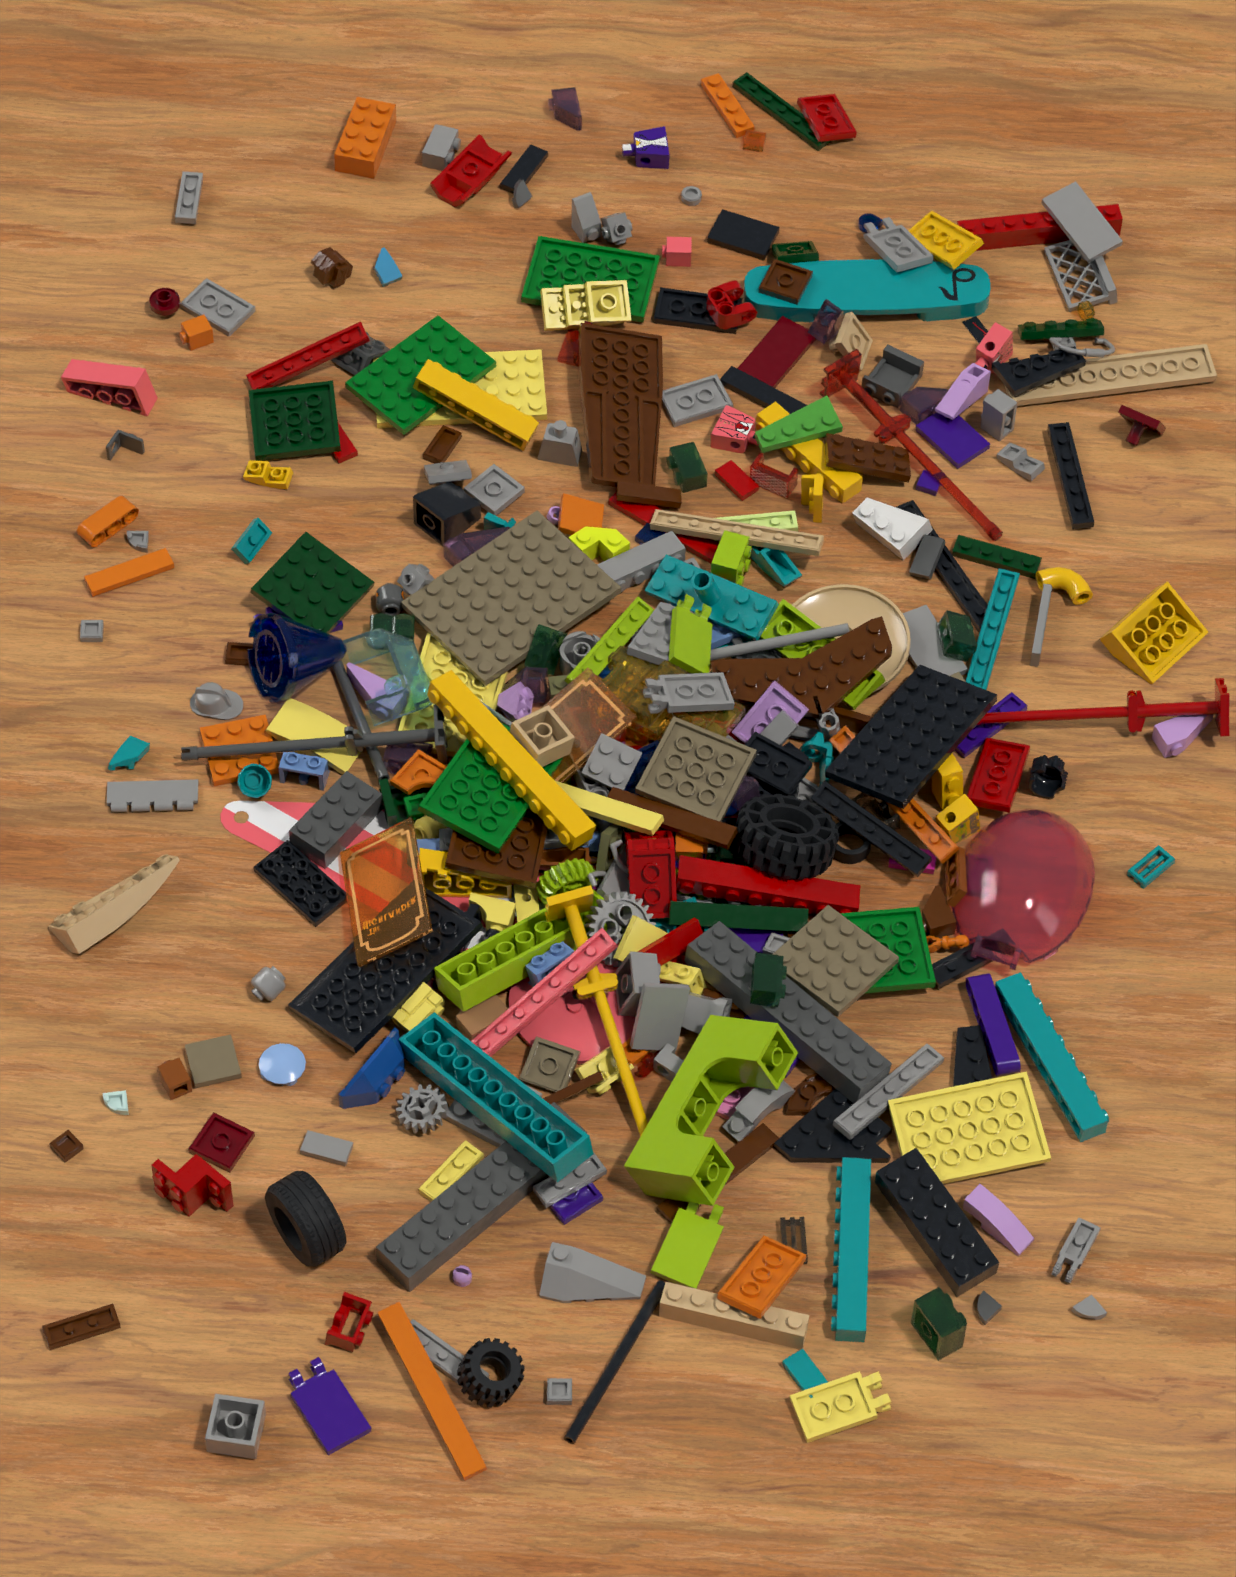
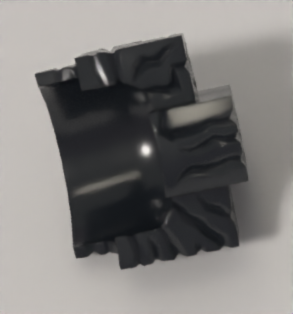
M1046 755L1034 758L1029 777V789L1038 797L1052 799L1055 797L1056 792L1065 790V781H1067L1066 778L1068 777V772L1064 770L1065 762L1058 758L1057 755L1049 758Z

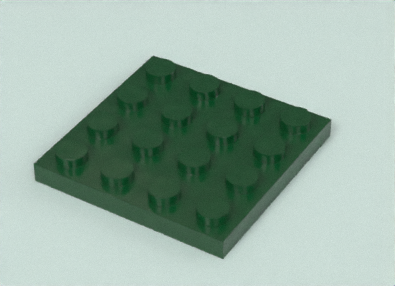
M333 380L248 390L256 461L341 451Z
M305 532L251 588L250 593L320 644L374 587L375 582L316 538Z

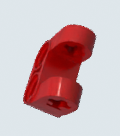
M734 280L712 287L707 293V311L715 324L721 329H730L748 323L757 316V311L751 302L736 306L732 303V301L739 299L744 292L738 281Z

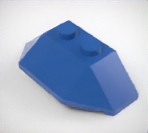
M393 1028L386 1039L338 1094L339 1107L346 1109L377 1104L382 1097L385 1098L388 1095L392 1084L402 1078L405 1072L402 1046L398 1040L400 1036L397 1028Z

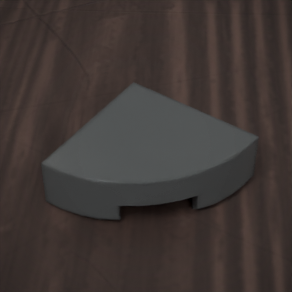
M523 179L518 180L514 185V198H512L514 208L521 207L532 198Z
M983 1291L978 1299L977 1311L979 1319L986 1325L1001 1311L1002 1305Z

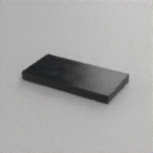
M660 287L654 323L736 334L738 326L730 329H721L715 324L707 311V293ZM742 298L732 301L734 306L742 304Z

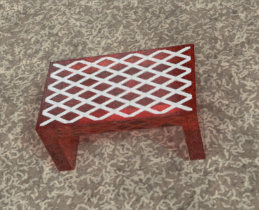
M759 453L750 466V478L759 487L788 499L797 486L798 469L794 467L791 473L787 475L764 465V454Z

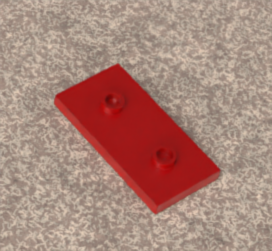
M986 737L967 797L976 807L1010 813L1030 753V745Z

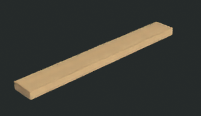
M655 509L650 522L651 530L673 531L676 534L721 540L723 532L726 530L749 536V545L814 556L820 555L824 543L823 535Z

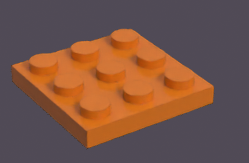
M266 714L200 728L204 747L273 741L272 736L265 732L269 726ZM276 753L207 758L214 786L238 782V774L243 767L249 764H260L271 775L279 773V762Z

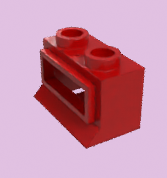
M344 1292L340 1308L334 1315L332 1327L327 1331L325 1345H334L351 1352L354 1351L355 1346L360 1347L365 1333L362 1332L364 1324L369 1326L374 1312L370 1311L372 1301ZM350 1311L361 1315L353 1337L341 1334Z

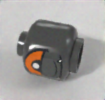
M387 583L377 589L376 607L381 614L393 617L403 610L401 602L404 600V592L400 586Z

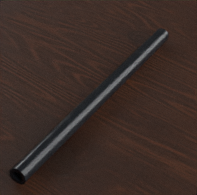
M657 1281L565 1434L564 1439L568 1443L575 1444L659 1304L665 1286L664 1281Z

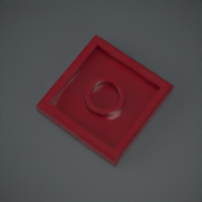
M213 1112L188 1148L189 1153L197 1154L203 1160L230 1173L255 1137V1132Z

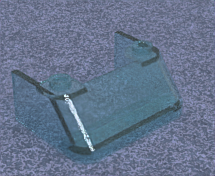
M378 628L343 640L350 663L355 665L390 652L398 675L389 678L384 684L386 694L365 701L374 726L424 709L433 704L427 696L430 682L412 639Z

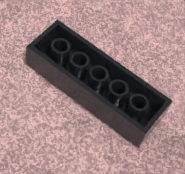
M917 1148L876 1171L875 1184L956 1297L997 1273L999 1261Z

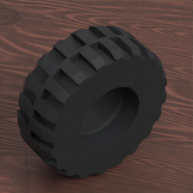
M763 794L760 797L755 796L741 807L735 825L738 832L733 839V844L738 855L742 856L743 860L747 864L754 866L755 869L764 871L774 877L804 880L805 878L811 879L821 875L831 866L839 840V833L835 821L819 806L790 795Z

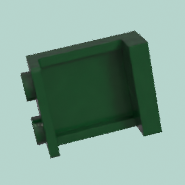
M388 779L379 780V792L382 793L383 810L388 830L414 825L416 820L409 821L403 798L422 793L427 795L431 788H421L407 795L396 787L389 786Z

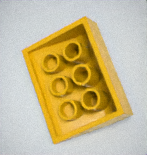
M1167 581L1151 591L1100 638V641L1116 659L1148 683L1153 684L1208 633V630Z

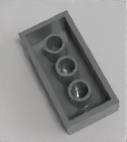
M346 771L289 830L290 842L306 857L326 869L383 810L382 793Z

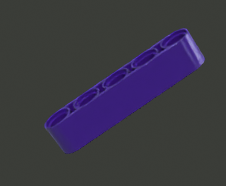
M990 973L967 977L965 979L966 990L977 1023L981 1025L984 1043L995 1075L1002 1076L1020 1072V1059Z

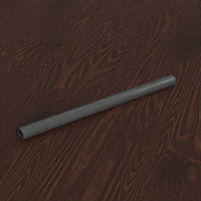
M330 644L326 646L325 650L356 726L362 734L371 733L336 645ZM365 747L378 780H389L390 777L378 747Z

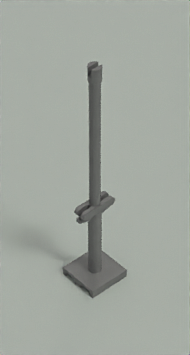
M435 704L433 705L434 728L362 734L358 729L347 726L344 728L345 736L206 747H181L182 761L198 760V758L343 747L347 748L348 755L356 756L357 751L362 752L364 747L435 742L438 761L442 764H448L446 750L448 748L446 736L447 723L443 712Z

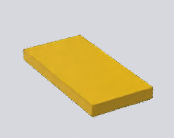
M930 211L908 230L933 255L935 260L953 270L984 244L982 238L933 211Z

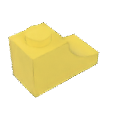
M471 892L469 906L471 903L479 905L482 920L486 924V931L494 929L501 932L513 925L516 916V903Z

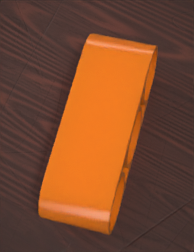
M119 496L80 523L77 528V534L91 547H97L132 523L137 518L139 509L124 496Z

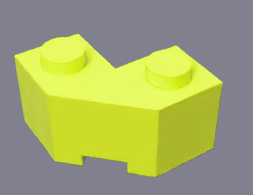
M585 526L569 537V540L591 560L600 556L606 561L630 550V542L617 529Z

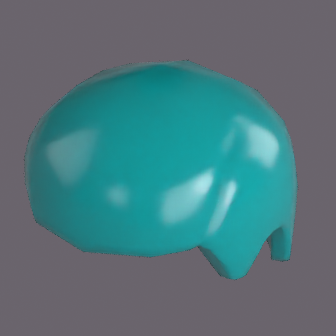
M249 764L243 767L238 774L237 784L240 791L247 797L259 798L266 795L271 789L272 776L264 766Z

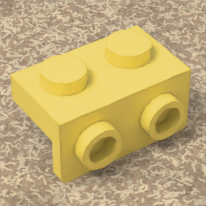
M610 1046L575 1069L581 1080L598 1071L601 1072L605 1081L588 1088L589 1094L597 1092L599 1095L603 1094L611 1088L610 1084L615 1080L617 1082L622 1081ZM630 1063V1069H633L634 1066Z

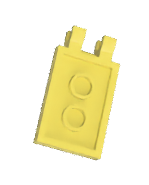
M859 1371L790 1395V1401L807 1443L877 1419L876 1412L891 1410V1400L888 1393L873 1399L870 1391L882 1388V1378L879 1371L862 1378Z

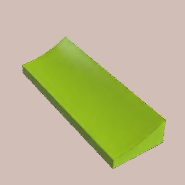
M782 599L760 638H773L819 629L821 627L786 600ZM832 637L774 649L786 658H803L836 638ZM875 670L842 701L856 710L873 691L886 682L884 676L878 670Z

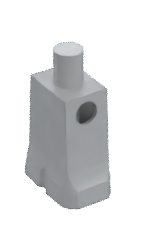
M689 992L682 1027L699 1034L710 1015L730 1017L732 999L725 997L714 999Z

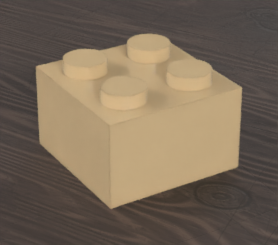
M549 705L512 722L509 731L541 767L570 754L575 739L574 735Z

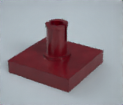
M1121 404L1118 413L1124 419L1133 423L1126 442L1137 446L1145 429L1163 435L1166 427L1161 421Z

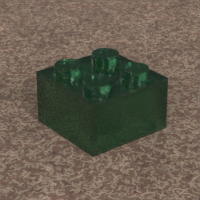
M937 1287L914 1300L911 1324L936 1359L939 1361L961 1349L964 1343L967 1320L961 1312H957L954 1308L951 1297L947 1293L944 1294L940 1287Z

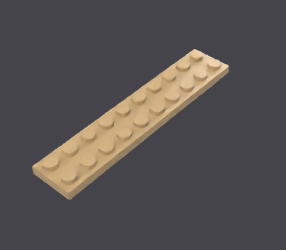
M1207 344L1089 358L1085 359L1086 365L1019 395L1013 396L1006 386L1005 389L1007 395L1017 402V406L1213 382L1217 379V373Z

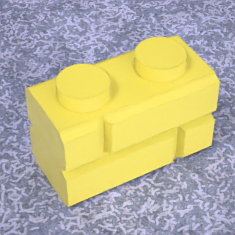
M422 982L417 990L401 1006V1009L395 1013L392 1021L407 1033L435 1012L440 1016L445 1010L443 1007L445 1005L444 999L425 982Z

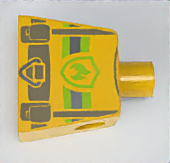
M963 794L936 816L937 825L955 844L981 830L978 808L966 794Z

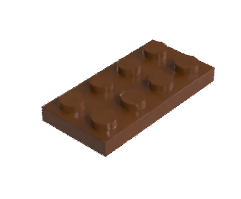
M826 433L824 438L826 467L909 483L911 470L908 449L884 445L878 442L864 441L859 438L844 437L839 434Z

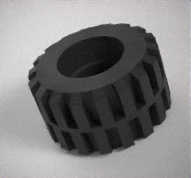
M490 1338L484 1339L483 1342L479 1340L474 1346H471L461 1360L457 1370V1376H460L457 1382L458 1385L463 1386L461 1391L463 1394L467 1393L469 1395L468 1399L471 1402L476 1400L479 1406L485 1403L487 1407H493L494 1404L498 1407L510 1400L524 1379V1374L522 1373L525 1371V1366L520 1364L523 1359L521 1355H516L517 1350L515 1347L512 1349L508 1347L510 1343L505 1341L502 1344L500 1339L494 1338L492 1342ZM485 1364L494 1367L499 1372L501 1381L487 1378L481 1371L480 1365Z

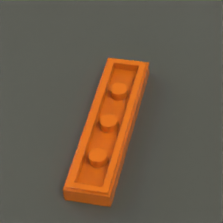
M164 548L86 575L84 579L92 597L171 570L174 568V563L167 549Z

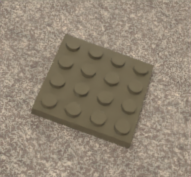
M673 716L635 788V793L722 822L756 756L757 750Z
M827 905L774 952L767 961L818 1003L839 1017L898 963L899 956Z

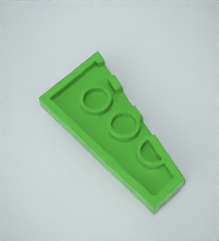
M827 395L756 431L755 439L761 452L765 453L825 437L826 433H840L843 430V426Z

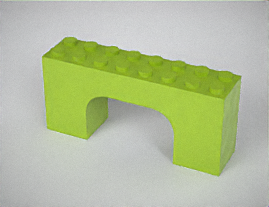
M717 1015L709 1016L624 1165L645 1195L710 1206L714 1205L731 1175L734 1165L714 1138L704 1137L703 1135L723 1100L734 1090L742 1087L778 1090L798 1054L778 1023Z

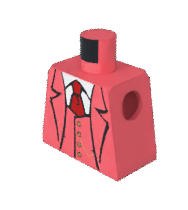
M995 322L976 348L975 364L991 371L992 374L995 373L991 368L992 362L999 361L1000 364L1005 363L1013 354V332Z
M726 405L711 433V448L745 453L749 443L758 446L755 439L756 420Z

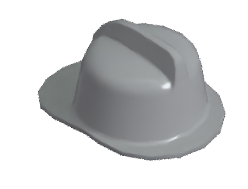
M208 682L196 688L195 693L190 699V707L197 715L230 720L240 715L243 710V701L236 692L223 689L217 683Z

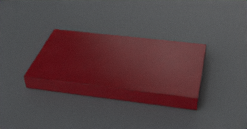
M782 316L737 369L776 388L817 340L818 334Z

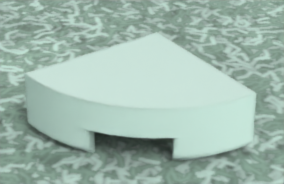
M126 1090L102 1093L104 1103L109 1110L119 1115H129Z

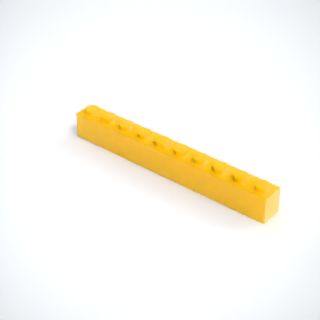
M452 670L430 681L427 693L430 701L440 708L444 716L450 719L458 731L471 742L473 748L478 750L485 757L487 763L500 773L501 778L513 787L516 794L529 804L530 809L538 814L546 827L558 836L562 844L572 851L593 838L596 828L595 823Z

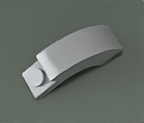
M784 1080L778 1090L755 1087L735 1107L737 1110L723 1125V1128L736 1140L741 1141L753 1131L766 1115L775 1109H781L795 1090Z

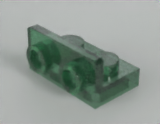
M538 624L524 666L542 673L554 675L560 657V646L568 633Z

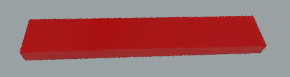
M360 321L247 374L246 377L252 390L271 388L368 343L370 340Z
M616 492L608 502V505L650 528V522L655 509L661 510L654 505L618 501ZM653 530V531L657 532V533L660 534V535H663V534H665V533H668V532H664V531ZM674 533L686 550L706 562L712 563L719 545L717 541Z

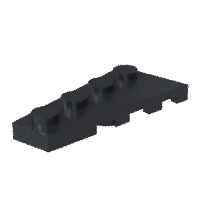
M981 1025L957 1028L953 1087L992 1079Z

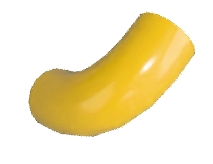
M1054 567L1036 571V580L1041 591H1043L1044 584H1050L1052 589L1065 590L1075 605L1084 604L1093 596L1084 578L1071 569Z

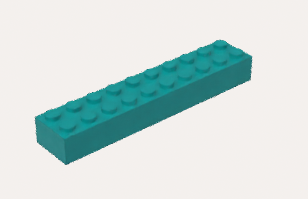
M435 1012L398 1039L402 1046L403 1057L557 1183L594 1154L590 1136Z

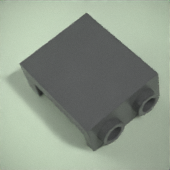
M887 344L883 350L881 361L869 376L864 375L862 378L861 391L898 408L922 377L924 361Z

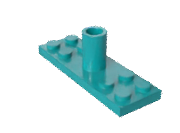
M667 554L644 590L647 595L675 607L678 600L684 601L685 595L688 594L694 598V604L690 611L695 613L696 609L702 611V605L706 604L712 608L708 621L755 641L759 640L779 606L776 600Z

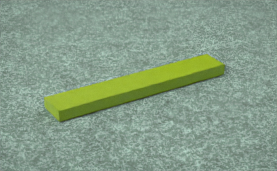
M637 597L564 681L573 689L583 680L586 683L589 681L593 682L646 622L654 609L640 597ZM582 685L576 691L582 695L587 688Z

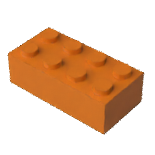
M362 97L356 98L334 154L335 171L375 179L397 121L396 104Z

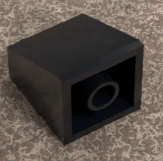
M446 482L413 496L414 524L445 548L481 519V504L476 498L466 494L460 486H456L452 482Z

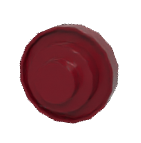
M171 288L157 289L149 297L150 308L155 314L162 316L171 315L180 307V296Z

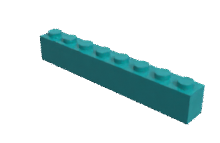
M1019 972L996 981L995 989L1003 1011L1080 1143L1106 1133L1109 1122L1106 1110L1101 1109L1096 1093L1089 1089L1084 1073L1082 1071L1079 1072L1076 1067L1073 1054L1068 1053L1063 1037L1056 1033L1051 1017L1046 1016L1043 1011L1042 1002L1033 994L1029 980H1025L1022 973Z
M842 1157V1165L837 1166L836 1181H841L840 1187H836L835 1202H840V1209L835 1208V1223H839V1230L834 1231V1244L838 1245V1251H834L833 1266H838V1271L833 1273L832 1288H837V1295L832 1294V1309L836 1310V1317H831V1331H835V1341L865 1343L871 1159Z

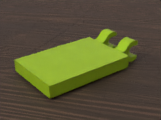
M686 594L685 600L679 599L677 606L672 609L668 661L691 674L709 673L712 624L707 620L712 608L703 604L702 611L696 609L694 614L691 613L690 609L694 604V598Z
M689 1202L686 1210L679 1208L650 1273L674 1284L697 1289L724 1226L718 1224L724 1207L715 1204L708 1220L696 1215L700 1206L698 1203Z

